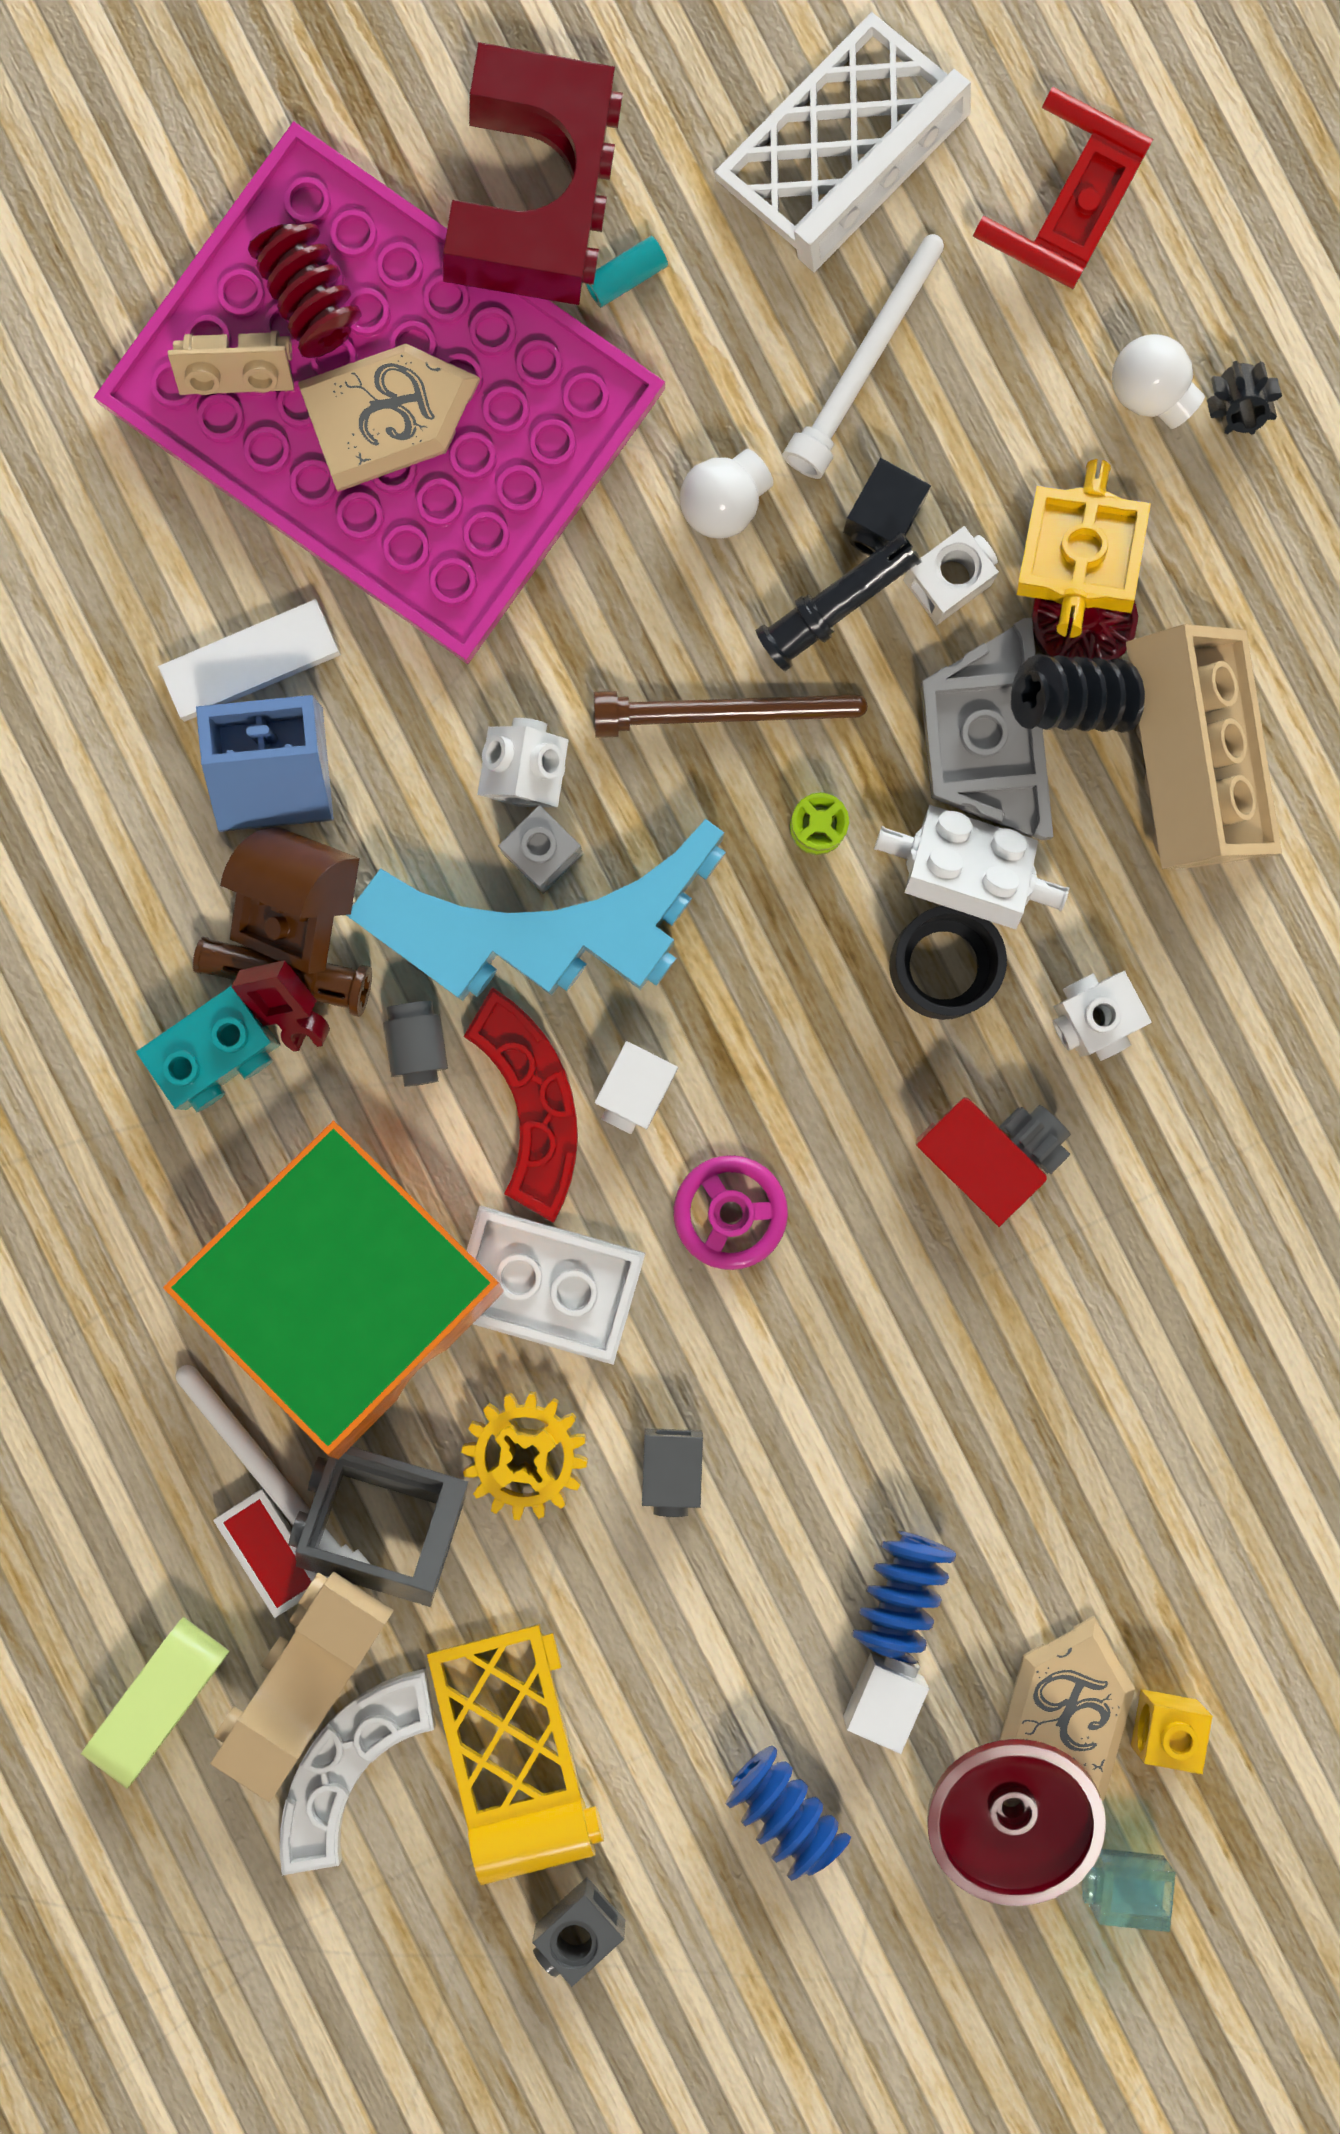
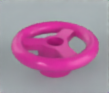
M726 1155L715 1157L699 1164L685 1177L675 1197L673 1216L675 1228L682 1244L696 1259L714 1268L737 1270L761 1262L778 1246L786 1229L788 1206L782 1186L765 1166L743 1156ZM731 1172L740 1173L752 1178L763 1188L769 1202L752 1203L742 1192L726 1190L717 1175ZM701 1185L712 1199L708 1208V1218L713 1229L705 1243L696 1234L691 1221L692 1200ZM727 1202H736L742 1209V1216L736 1223H725L720 1217V1209ZM770 1219L767 1231L754 1246L735 1253L721 1252L728 1237L744 1234L752 1226L754 1220Z

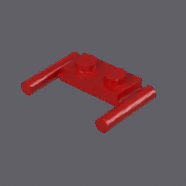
M1053 86L1044 101L1042 109L1092 135L1035 241L984 215L973 237L1059 283L1074 289L1154 139Z

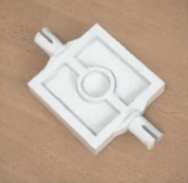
M929 805L922 828L914 837L882 826L874 850H880L907 859L906 865L909 877L905 889L906 894L1015 930L1029 900L1062 911L1069 893V887L1067 886L1063 887L1037 878L1034 859L1038 840L1024 836L1015 830L1002 829L969 818L960 812L948 811Z

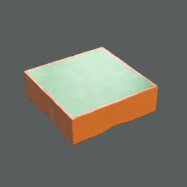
M334 1120L163 1287L328 1456L339 1459L398 1400L409 1380L420 1368L440 1353L446 1351L504 1292L500 1283Z

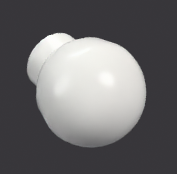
M1151 334L1139 337L1130 342L1120 352L1115 361L1112 372V384L1121 404L1137 415L1147 417L1158 416L1170 429L1180 426L1190 418L1205 398V395L1192 382V362L1185 349L1179 342L1168 336Z
M750 449L743 450L733 459L711 458L694 466L683 481L680 491L682 513L689 525L704 536L723 539L737 535L755 517L759 505V496L773 486L772 475L763 460Z

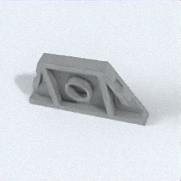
M1023 618L1004 633L986 644H981L954 664L942 668L923 680L920 688L931 798L1043 841L1053 838L1043 729L1038 726L1032 729L1021 727L1015 720L1011 709V690L1014 678L1020 666L1029 657L1035 656L1032 618Z

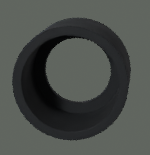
M945 906L929 909L909 923L897 937L890 955L891 980L902 1001L915 1012L940 1020L962 1017L988 1003L1001 987L1007 968L1005 944L991 921ZM951 932L957 934L972 946L976 954L978 968L975 980L970 988L958 997L937 999L928 996L918 988L912 978L910 971L912 952L924 937L932 933Z

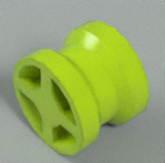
M824 792L812 793L801 799L794 809L789 825L794 843L805 853L813 855L828 854L835 850L846 836L849 826L848 811L843 802L834 795ZM814 833H824L827 836V838L823 834L818 835Z

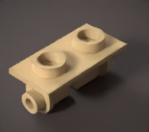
M278 331L238 334V348H229L227 334L197 336L185 334L184 340L174 341L173 350H168V357L180 395L240 392L265 393L294 390V382L288 361L292 360L290 336L280 337Z

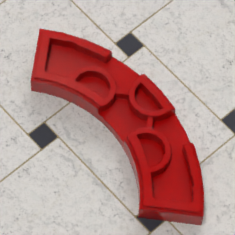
M492 987L463 1037L481 1049L497 1066L505 1078L517 1106L520 1122L519 1152L516 1167L504 1194L554 1223L566 1200L577 1158L578 1127L573 1092L566 1071L555 1049L542 1030L512 1000Z

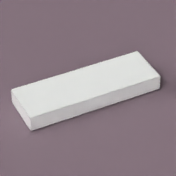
M314 599L158 667L180 719L185 722L197 717L196 706L230 703L338 657L341 654L318 601Z

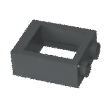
M352 1446L339 1459L330 1456L328 1459L318 1457L308 1485V1491L316 1493L309 1513L298 1512L289 1538L288 1545L297 1548L295 1551L296 1567L315 1573L319 1572L328 1577L333 1572H336L355 1585L431 1607L464 1505L468 1481ZM343 1476L436 1503L413 1577L318 1549Z

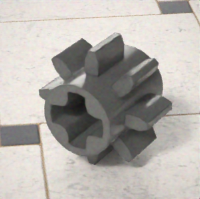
M1038 1105L1031 1114L1023 1107H1018L999 1126L1047 1174H1052L1070 1156V1153L1061 1146L1071 1135L1070 1132L1052 1113L1041 1105Z

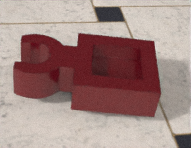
M285 960L239 970L231 987L263 1026L277 1024L281 1028V1040L286 1047L293 1052L299 1051L306 1036L317 1047L323 1046L330 1031L329 1024L321 1015L312 1011L317 1000Z

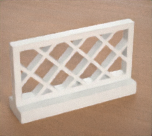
M871 12L714 171L716 181L796 248L798 259L815 273L971 114V82L956 69H953L949 74L944 72ZM872 36L890 50V63L856 65V53ZM896 56L903 62H896ZM850 60V66H844ZM922 76L932 85L921 98L897 99L898 77ZM890 78L891 100L857 102L858 80ZM850 81V103L817 105V92L826 83ZM810 100V106H804ZM897 114H905V115L898 121V116H897ZM891 115V129L882 138L858 140L857 117ZM851 118V140L818 143V120ZM811 121V143L778 146V132L787 123ZM771 140V146H765ZM858 154H865V155L858 161ZM851 155L852 169L843 178L819 180L818 157ZM811 158V181L779 183L778 160ZM771 161V183L747 185L736 176L748 162ZM819 194H826V195L819 201ZM812 195V209L796 225H793L779 213V197ZM763 198H772V206Z

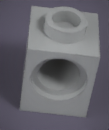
M540 805L498 845L503 855L542 894L583 855L581 845Z

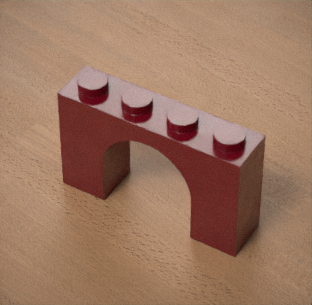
M478 42L470 89L469 126L527 136L544 142L563 158L570 170L572 181L565 192L555 201L533 210L516 211L452 200L443 251V282L574 305L580 304L582 284L594 285L599 249L588 247L591 231L602 232L607 196L596 195L599 179L610 180L615 144L605 143L607 127L618 129L623 92L612 91L615 66Z

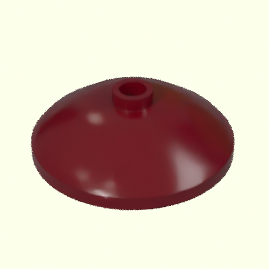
M1007 1739L976 1747L959 1757L946 1769L931 1794L927 1812V1829L931 1849L937 1863L949 1879L958 1887L976 1898L990 1903L1007 1906H1026L1054 1899L1066 1893L1084 1879L1096 1863L1105 1838L1106 1819L1103 1803L1096 1784L1083 1766L1074 1758L1056 1747L1042 1742L1025 1739ZM1010 1798H1019L1021 1800L1018 1805L1012 1807L1003 1804L1005 1800Z

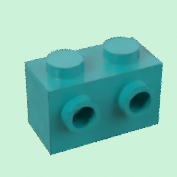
M230 986L141 1047L136 1053L174 1109L188 1110L190 1107H193L196 1112H200L226 1094L221 1086L232 1078L241 1074L243 1079L246 1080L271 1064L273 1059L269 1053L279 1047L280 1044L268 1026H263Z

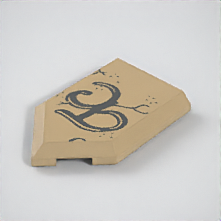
M403 344L298 382L337 491L345 490L446 453L456 433L455 428L468 401H471L480 382V377L413 346Z
M1095 1616L1074 1626L1073 1630L1045 1646L1042 1644L1022 1656L999 1740H1033L1056 1747L1067 1753L1088 1772L1096 1784L1101 1800L1104 1801L1135 1688Z

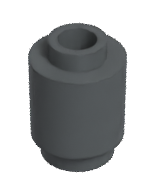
M432 1001L412 1002L387 1007L388 1021L383 1022L391 1077L403 1076L404 1087L439 1082L437 1071L448 1069L441 1017L440 1014H434Z

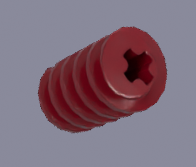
M313 223L301 225L280 224L265 230L251 240L248 251L252 258L257 259L256 267L261 277L268 280L267 288L272 298L278 300L277 308L282 318L289 321L287 328L292 338L299 341L298 349L302 357H321L341 346L349 338L351 333L350 327L360 319L362 314L358 306L351 305L340 308L348 301L351 292L346 285L330 287L338 280L341 273L337 265L321 266L329 258L330 251L325 244L311 245L320 235L317 225Z

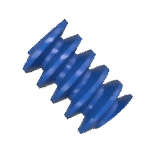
M898 1531L902 1535L900 1541H882L881 1547L894 1557L893 1563H875L873 1568L887 1579L886 1585H868L866 1589L869 1594L880 1602L878 1608L860 1607L859 1614L872 1623L871 1630H853L852 1636L878 1654L901 1662L917 1664L919 1662L909 1653L925 1651L927 1642L915 1630H930L934 1625L933 1617L922 1608H936L940 1606L942 1601L941 1596L929 1585H945L949 1579L948 1573L936 1563H951L955 1561L956 1553L952 1549L925 1537Z
M772 1745L757 1753L738 1771L731 1783L734 1789L725 1804L732 1808L746 1801L749 1807L741 1819V1823L746 1827L762 1820L764 1826L756 1840L760 1845L774 1838L779 1840V1844L771 1858L776 1863L790 1856L795 1859L786 1875L793 1881L806 1874L811 1876L832 1863L848 1846L851 1836L847 1833L836 1835L839 1822L832 1815L820 1817L823 1811V1803L817 1797H810L804 1800L808 1786L802 1779L788 1782L793 1768L786 1761L773 1764L777 1757V1749Z

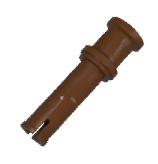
M201 937L194 952L193 971L199 974L204 973L235 980L239 970L279 961L247 947ZM327 963L325 972L311 974L290 966L317 1000L316 1003L321 1002L347 1008L352 1016L360 1017L363 1014L372 984V968L370 966L361 965L358 969H352Z

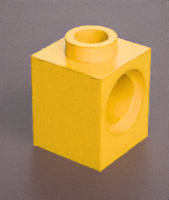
M1140 1689L1131 1747L1144 1764L1203 1775L1213 1716L1197 1699Z

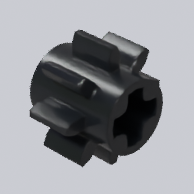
M1234 361L1233 365L1225 370L1221 377L1213 376L1211 378L1214 396L1207 399L1211 418L1221 417L1225 434H1229L1234 430L1253 435L1267 420H1275L1277 418L1273 401L1281 398L1282 393L1278 378H1268L1264 362L1260 361L1254 366Z

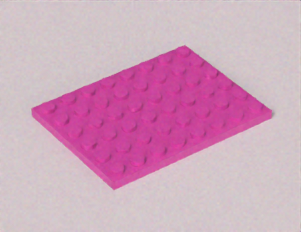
M293 121L100 387L94 398L99 405L463 662L469 664L665 390V381L549 300L443 282V251L447 228ZM313 223L317 225L320 235L311 245L325 244L330 251L329 258L321 266L337 265L341 273L338 280L330 287L346 285L351 292L348 301L340 308L351 305L358 306L362 314L360 319L350 327L351 333L349 338L341 346L321 357H302L298 349L299 341L292 338L287 328L289 321L282 318L277 308L278 300L272 298L267 288L268 280L261 277L256 267L257 259L252 258L248 251L251 240L265 230L280 224L301 225ZM278 331L280 337L290 336L292 360L288 361L294 382L293 391L214 393L209 395L179 394L168 357V350H173L174 341L184 340L185 334H192V336L227 334L229 348H238V334ZM403 344L413 346L480 377V382L471 401H468L455 428L456 433L446 453L345 490L337 491L298 382Z

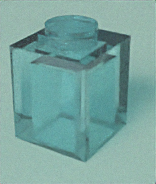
M1101 1849L1096 1863L1084 1879H1082L1083 1902L1089 1903V1907L1099 1925L1170 1932L1176 1872L1164 1855Z

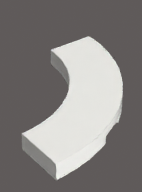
M426 1668L404 1673L365 1691L339 1711L315 1738L299 1764L283 1809L280 1828L282 1876L339 1866L342 1860L340 1840L343 1813L351 1790L360 1775L371 1762L390 1747L409 1737L435 1729L436 1722Z

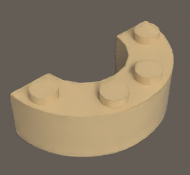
M319 1572L317 1573L289 1620V1623L296 1627V1632L291 1640L288 1641L282 1636L278 1638L261 1664L263 1668L270 1671L244 1712L233 1706L214 1735L223 1744L210 1764L269 1803L394 1611L336 1572H333L329 1578Z

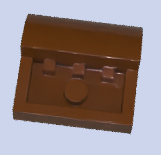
M281 827L264 828L249 835L230 856L220 886L236 892L230 940L275 960H285L289 966L305 973L325 972L334 916L351 915L360 858Z

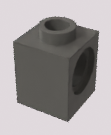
M645 1428L642 1506H654V1515L685 1517L688 1516V1508H701L702 1430Z
M586 1877L536 1923L532 1942L536 1946L533 1949L534 1955L548 1974L553 1977L561 1974L570 1986L573 1987L625 1939L626 1920L589 1878ZM578 1925L585 1928L591 1937L581 1945H572L563 1940L560 1932L568 1926Z

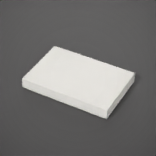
M479 1206L467 1252L500 1283L504 1292L473 1325L614 1365L645 1253Z

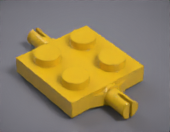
M1098 459L1090 460L1086 464L1083 488L1061 490L1041 486L1036 487L1016 595L1051 600L1062 604L1057 632L1064 637L1067 634L1070 617L1073 618L1070 638L1081 635L1085 608L1095 607L1131 613L1135 600L1151 503L1121 499L1110 492H1106L1111 465L1105 460L1101 462L1098 479L1095 478Z

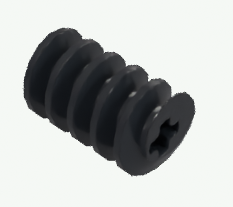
M1037 654L1029 657L1020 666L1011 690V709L1014 718L1021 727L1028 729L1038 726L1045 730L1057 727L1065 731L1076 728L1081 731L1095 729L1101 732L1114 730L1125 733L1133 730L1140 722L1145 703L1143 680L1138 669L1127 660L1115 658L1109 660L1097 657L1090 659L1080 656L1071 658L1062 655L1052 657Z

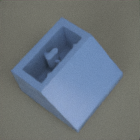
M313 695L196 706L201 765L218 831L225 832L334 821L323 707Z

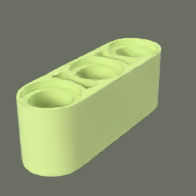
M183 1617L96 1731L81 1755L128 1789L230 1651L187 1618Z

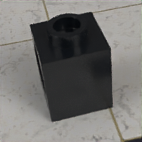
M880 458L847 517L843 533L851 537L850 543L857 550L868 556L872 555L895 538L896 534L900 531L905 536L907 535L926 500L931 485Z

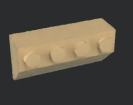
M1183 624L1127 641L1128 660L1138 669L1145 691L1144 710L1140 722L1136 725V733L1143 748L1146 767L1144 783L1147 795L1151 799L1155 825L1153 841L1155 849L1160 856L1161 869L1194 868L1282 854L1247 630Z

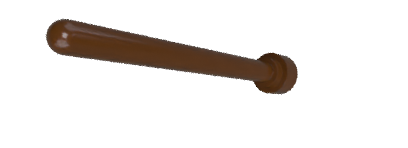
M617 691L594 692L595 738L618 737L619 731H630V725L858 718L866 713L868 703L861 695L629 702L628 696L617 697Z

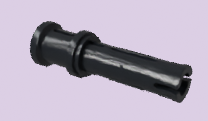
M900 531L896 534L895 538L814 598L809 594L805 597L802 595L795 600L796 607L770 627L762 625L755 630L767 653L783 671L793 666L792 659L815 642L820 640L825 643L832 638L831 634L835 632L833 626L912 567L922 563L918 553L912 550L913 546L906 536Z

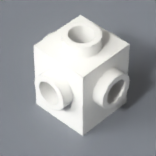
M513 718L512 726L488 727L486 743L482 752L483 762L477 795L519 807H538L539 805L541 807H558L569 739L547 733L546 723L528 718Z
M1125 971L1117 973L1101 982H1098L1094 973L1063 988L1067 999L1053 1006L1059 1016L1053 1020V1026L1064 1047L1068 1051L1075 1048L1080 1057L1096 1052L1100 1061L1131 1046L1127 1035L1152 1023ZM1094 1009L1101 1015L1100 1025L1096 1024L1093 1019Z

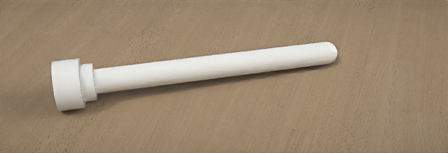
M928 235L921 242L812 427L806 426L802 433H795L782 456L795 470L815 479H820L833 459L831 449L834 443L831 438L943 251L944 243L938 235Z
M192 1365L181 1366L176 1372L177 1383L287 1519L294 1525L298 1512L309 1513L310 1508L199 1371ZM325 1528L318 1549L370 1564L359 1549L353 1552L347 1544L341 1547Z

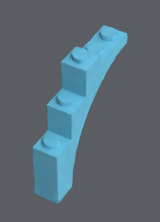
M705 819L674 854L639 880L597 900L554 911L503 913L462 907L419 892L380 868L352 906L351 915L346 916L462 1001L470 992L478 997L487 987L497 972V969L491 965L496 956L500 957L551 996L559 986L568 991L587 965V963L580 959L585 950L641 990L648 980L657 986L677 959L669 953L674 945V939L660 930L659 926L663 921L671 926L674 925L692 900L690 896L684 893L697 875L706 880L720 863L726 853L718 847L723 841L724 832Z

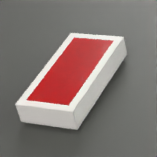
M261 1488L216 1517L213 1521L273 1617L276 1618L298 1604L317 1573L296 1567L295 1551L297 1548L288 1545L292 1528L279 1507L266 1491Z

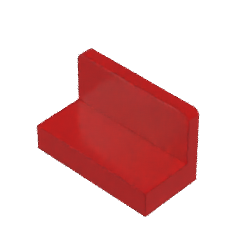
M963 1097L936 1124L932 1123L916 1140V1146L998 1227L1019 1209L1047 1180L1045 1172L968 1097Z

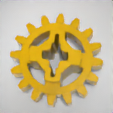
M530 1391L525 1404L518 1405L514 1395L509 1393L504 1397L505 1409L501 1412L491 1403L484 1407L485 1417L489 1421L487 1424L478 1421H472L468 1430L478 1438V1441L464 1443L461 1453L475 1457V1462L463 1470V1475L469 1478L479 1477L481 1483H479L473 1493L476 1499L488 1493L495 1497L491 1512L496 1514L502 1509L504 1504L512 1506L514 1520L520 1521L525 1507H532L538 1519L544 1518L546 1512L545 1502L551 1500L554 1505L561 1509L567 1502L562 1489L566 1487L578 1491L580 1488V1479L571 1472L572 1469L587 1467L588 1458L575 1454V1449L585 1444L587 1439L585 1434L571 1435L569 1429L577 1418L574 1413L565 1415L561 1419L555 1414L559 1400L553 1398L543 1408L537 1406L538 1398L536 1392ZM522 1417L534 1418L544 1422L545 1425L539 1430L521 1428L512 1419ZM493 1434L496 1437L495 1441L501 1447L500 1460L489 1469L487 1446ZM513 1442L515 1444L518 1443L524 1449L532 1444L538 1449L533 1460L537 1469L535 1467L532 1468L527 1462L521 1463L519 1466L513 1463L512 1459L517 1451ZM561 1442L564 1462L562 1470L557 1477L549 1464L550 1451ZM510 1482L527 1483L531 1485L535 1492L519 1493L509 1490L505 1486Z

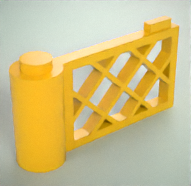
M540 1624L429 1652L427 1654L428 1663L468 1827L472 1862L480 1885L596 1856L595 1844L604 1842L603 1828L597 1807L586 1808L582 1798L552 1675V1670L562 1668L554 1633L543 1635ZM530 1640L536 1665L527 1681L523 1683L497 1667L496 1664L507 1646ZM497 1649L490 1662L477 1655L478 1653ZM465 1657L485 1669L469 1698L448 1685L443 1662ZM490 1674L520 1691L504 1719L475 1702ZM537 1674H539L543 1694L530 1687ZM525 1695L547 1707L550 1723L539 1741L509 1723ZM452 1699L464 1706L457 1719ZM469 1710L499 1727L483 1755L461 1741L459 1727ZM504 1731L534 1749L518 1777L488 1759ZM551 1732H553L557 1752L544 1745ZM539 1753L561 1765L566 1788L543 1793L523 1781ZM466 1757L477 1763L471 1776ZM484 1767L513 1786L502 1805L478 1810L472 1786ZM518 1789L531 1796L511 1802Z

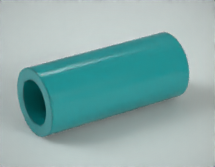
M651 235L596 269L594 285H585L598 307L602 308L668 267V261L661 246Z

